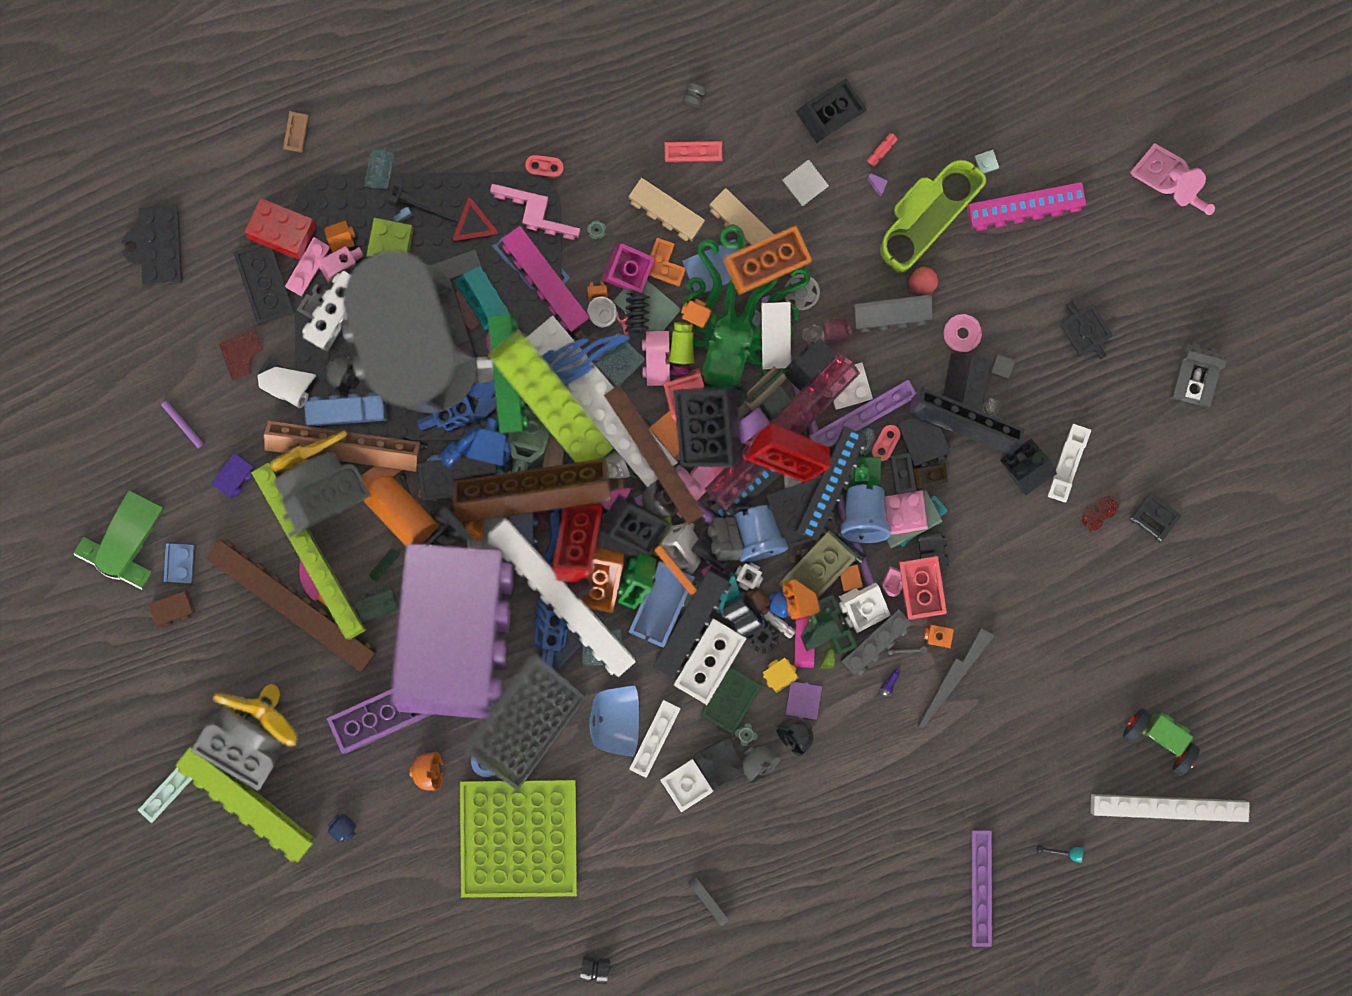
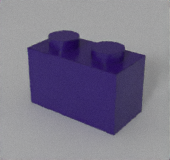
M234 453L211 484L229 498L237 497L243 490L242 485L244 482H249L253 477L251 472L256 467L239 454Z

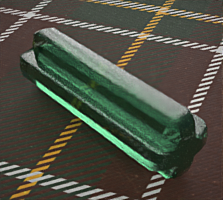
M394 548L390 549L370 572L369 577L374 581H378L398 558L400 553Z

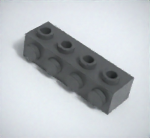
M896 609L891 616L885 619L862 640L856 648L851 650L841 660L842 663L853 675L857 673L859 675L863 674L868 669L866 665L869 662H876L882 656L880 652L885 648L890 649L896 643L895 639L899 635L903 637L911 630L909 626L912 623L899 609Z

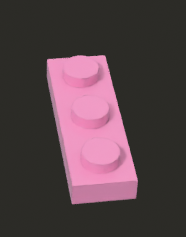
M313 237L285 287L303 297L319 270V260L327 256L331 249L330 246Z

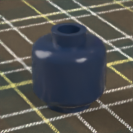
M337 814L327 825L329 827L328 833L339 843L345 840L349 842L356 834L354 832L356 824L345 814Z

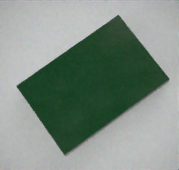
M730 666L700 715L733 735L763 685Z

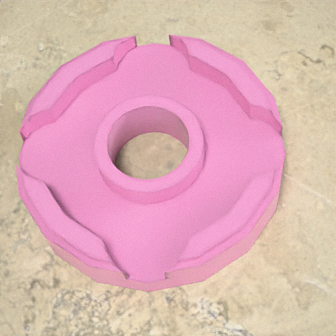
M967 314L952 317L946 323L943 331L947 346L960 353L974 349L980 343L982 337L979 322L973 316ZM960 328H965L968 331V336L965 339L960 338L957 334Z

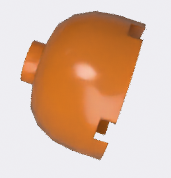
M428 752L419 755L415 759L413 766L410 767V776L413 777V781L419 788L431 791L441 788L444 772L440 773L439 764L443 765L441 755L438 752Z

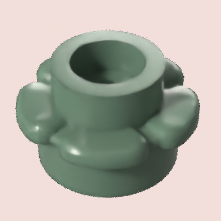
M595 220L588 225L587 231L592 239H601L605 236L606 226L604 223Z

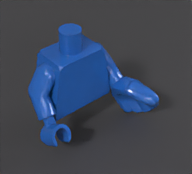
M488 418L485 428L476 426L459 442L447 443L440 454L442 464L450 468L463 453L468 458L495 464L496 469L503 465L504 470L508 468L507 462L511 454V448L505 434L496 431L499 420Z

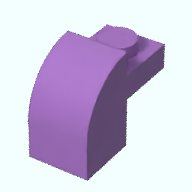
M757 408L739 422L742 444L770 424L760 408Z

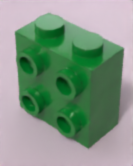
M640 552L635 558H631L628 568L623 569L620 575L621 584L617 590V594H619L618 603L635 610L639 603L642 604L644 602L646 594L651 593L654 587V582L652 581L657 572V568H655L656 559Z

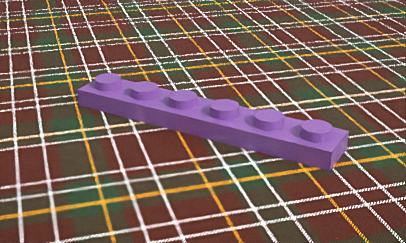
M906 380L809 435V438L830 447L836 443L843 426L858 431L909 402L916 392L910 381Z
M971 830L972 947H992V831Z

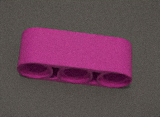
M815 614L795 619V667L814 668Z

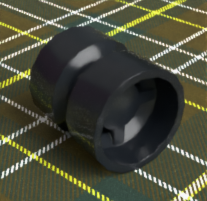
M583 956L580 981L591 982L595 979L596 983L607 985L610 959L599 958L598 961H595L592 957Z

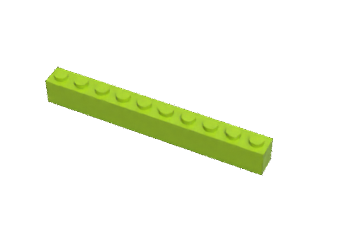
M267 463L251 472L345 638L350 640L366 631L310 530L306 529L289 537L288 533L295 530L290 518L285 520L283 517L287 512L282 503L283 497L275 484L278 474L272 469L271 464Z

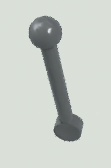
M925 646L912 649L890 648L887 650L889 655L908 652L927 653V647Z

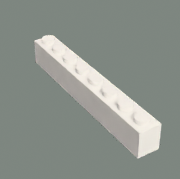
M1091 794V814L1096 816L1249 822V802L1245 800Z

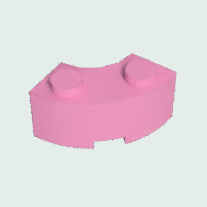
M646 331V339H642V351H646V366L643 367V378H647V386H661L663 383L670 382V362L668 361L669 331Z

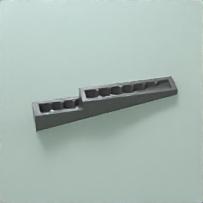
M979 628L962 660L960 661L957 658L952 660L918 723L920 727L924 728L995 635Z

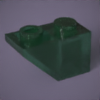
M826 608L810 617L800 637L806 651H809L842 634L829 608Z

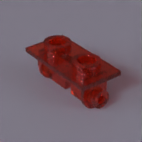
M1111 496L1104 497L1095 505L1099 512L1092 508L1082 516L1083 519L1080 521L1084 526L1087 525L1090 533L1093 530H1098L1108 517L1112 518L1118 512L1117 501L1114 502Z

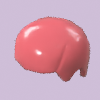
M923 266L913 271L908 280L910 292L915 296L932 295L939 281L937 274L931 268Z

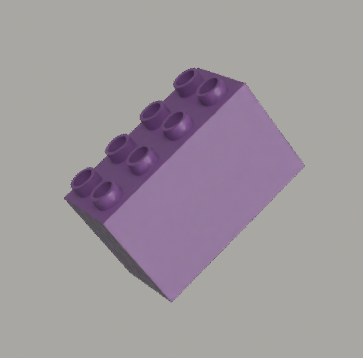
M407 544L391 699L398 712L485 718L490 709L500 699L501 694L504 692V686H502L501 679H495V671H505L507 647H505V641L498 640L499 632L509 633L511 616L509 602H502V594L512 595L514 585L512 564L504 563L501 551Z

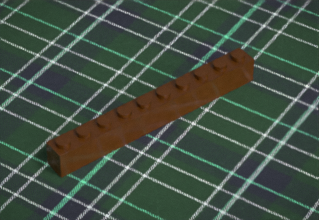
M219 540L206 557L208 561L360 672L365 670L377 653L374 651L375 647L367 641L364 643L358 639L359 635L350 640L346 639L335 619L332 620L327 616L328 612L321 607L317 609L312 606L313 602L306 596L301 598L296 594L297 590L289 584L286 587L281 583L282 579L274 573L272 575L265 571L267 568L261 563H253L249 560L251 558L250 555L244 551L238 552L234 549L236 545L229 540Z

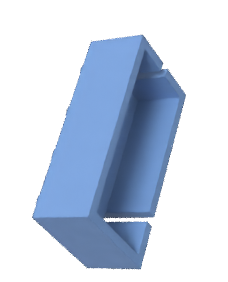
M375 392L367 393V397H362L360 394H349L348 398L336 395L329 396V400H324L321 397L309 398V401L304 402L306 425L311 427L388 421L387 402Z
M659 562L656 575L654 576L656 580L651 593L646 594L629 633L645 639L647 635L649 636V642L664 648L688 591L666 564ZM683 572L688 580L693 583L695 577Z

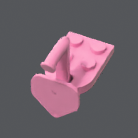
M1155 143L1130 172L1133 177L1161 193L1169 194L1175 192L1174 199L1181 206H1186L1190 203L1204 211L1207 215H1211L1215 211L1213 204L1202 201L1196 195L1206 181V176L1199 168L1190 170L1182 158Z

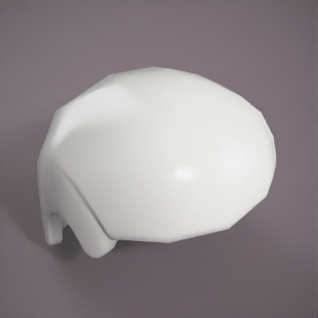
M601 296L594 298L589 303L587 314L594 325L604 328L616 321L618 311L612 300Z

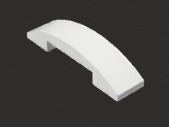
M1072 424L1055 469L1057 475L1052 479L1048 497L1067 502L1073 478L1091 433L1090 429Z

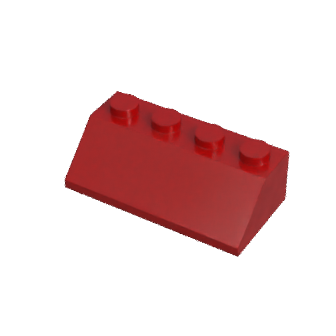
M772 423L758 431L746 456V459L802 482H807L831 468L830 447Z
M590 503L564 508L553 564V571L557 581L576 582L592 572L603 504Z

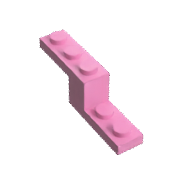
M495 184L491 185L490 192L494 194V198L505 200V197L513 199L512 202L517 204L527 202L522 221L526 229L537 231V228L545 230V234L553 236L556 233L563 234V238L574 240L575 237L579 238L580 228L544 220L549 202L548 197Z

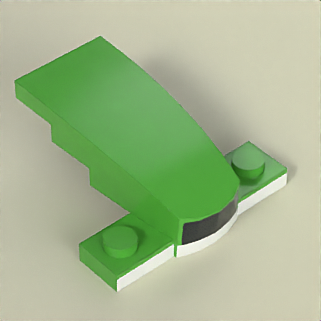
M128 491L113 517L101 545L83 537L74 551V555L94 565L103 575L112 579H122L142 590L152 572L132 561L142 549L143 543L153 530V525L162 513L163 508Z

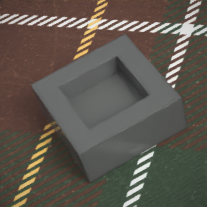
M997 354L990 373L1009 379L1015 360Z

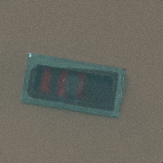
M387 149L371 150L364 186L379 189L388 188L394 159L393 153Z

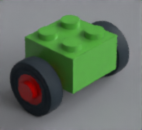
M1140 709L1128 720L1123 737L1133 742L1141 733L1147 735L1175 754L1177 759L1172 770L1177 775L1183 776L1195 765L1200 753V748L1194 743H1190L1193 738L1189 735L1190 730L1178 723L1176 725L1173 724L1174 719L1162 712L1160 714L1154 713L1151 717V714L1145 709Z

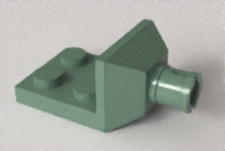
M524 407L525 415H528L529 426H526L527 430L509 433L508 442L511 448L509 459L514 464L512 472L532 469L544 461L550 432L529 407Z

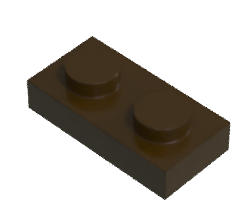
M945 463L913 469L916 488L948 482Z

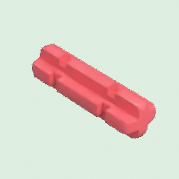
M890 133L886 140L873 152L874 154H871L867 159L868 163L873 167L876 166L879 159L884 157L898 138Z

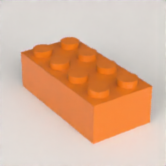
M794 226L725 257L723 262L738 295L808 265L812 262V259L797 226Z

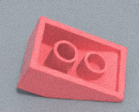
M938 556L899 562L906 618L910 620L947 614Z

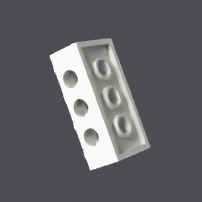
M343 270L341 274L337 273L332 283H334L331 291L328 289L324 294L323 300L325 301L322 306H318L313 313L314 319L311 324L307 323L303 329V338L327 352L342 329L341 321L347 319L343 298H340V293L345 290L350 275ZM336 306V312L334 314H330V310ZM323 323H326V329L324 331H321V325Z
M713 618L676 679L674 686L707 705L745 642L746 637ZM723 640L725 642L724 649L717 650L714 647L715 641ZM708 656H712L716 660L715 664L711 667L706 666L704 663L705 658ZM697 673H703L706 676L703 683L695 681L694 678Z

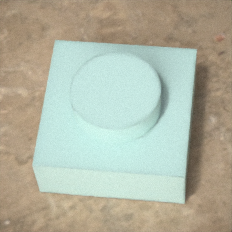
M993 150L974 156L977 167L983 174L999 169Z

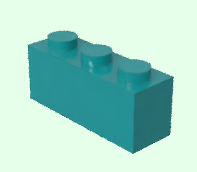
M480 266L463 274L455 281L485 331L489 329V316L510 314Z

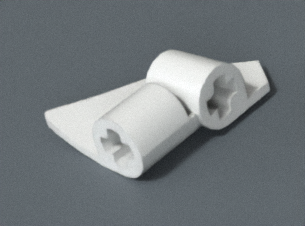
M274 367L257 375L259 388L279 399L288 401L298 408H302L305 405L304 402L308 401L309 395L305 391L316 377L315 374Z

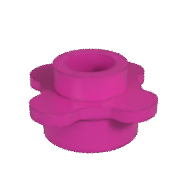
M672 363L670 365V368H672L670 373L672 375L684 376L689 374V364Z

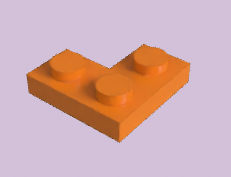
M656 238L650 255L655 260L648 276L680 287L687 269L670 263L675 244Z

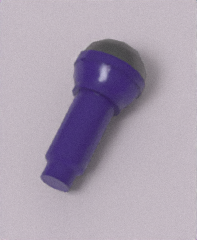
M897 669L891 673L887 682L880 687L882 696L889 697L892 694L893 685L900 673Z

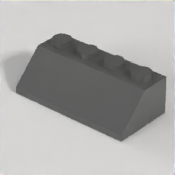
M924 295L854 304L852 307L854 328L859 330L860 333L871 332V328H878L879 331L889 330L890 326L895 325L898 328H907L911 323H916L917 326L928 325V321L932 320V296Z

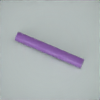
M167 400L164 401L161 406L198 449L202 447L204 443L171 404Z

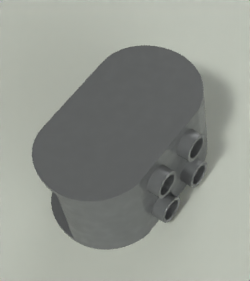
M400 251L375 254L360 263L350 275L344 290L343 305L347 319L341 321V328L346 340L349 343L355 342L359 356L353 357L352 363L358 378L361 380L366 378L370 388L382 399L417 412L437 413L457 405L468 395L475 383L477 362L450 279L440 269L424 264L417 257Z

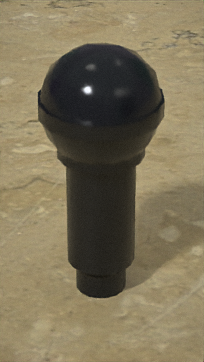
M727 504L723 508V513L727 517H732L741 511L742 513L747 512L752 506L748 504L737 506Z

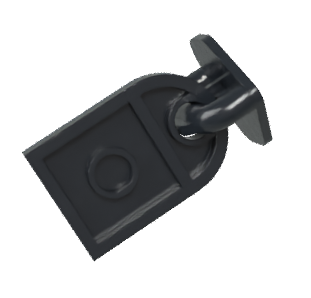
M435 507L429 512V515L439 526L423 545L431 546L437 540L440 544L448 546L456 540L466 541L471 534L456 519L453 507Z

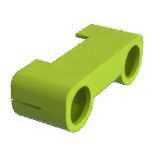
M962 160L952 162L934 181L929 178L920 179L899 201L894 209V214L898 221L888 230L880 244L881 257L893 271L899 274L907 272L984 187L986 177L977 167L972 170L975 165ZM953 173L964 175L970 182L969 195L960 201L950 200L943 193V181L948 175ZM903 235L912 241L914 253L907 262L898 263L894 258L891 260L892 256L889 254L886 245L893 236Z

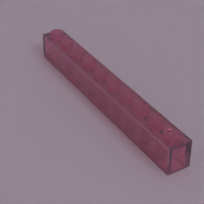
M838 353L770 424H776L781 428L800 435L860 374L859 370L852 361ZM754 439L742 450L743 462L734 467H725L704 489L725 510L767 469V467L746 459Z

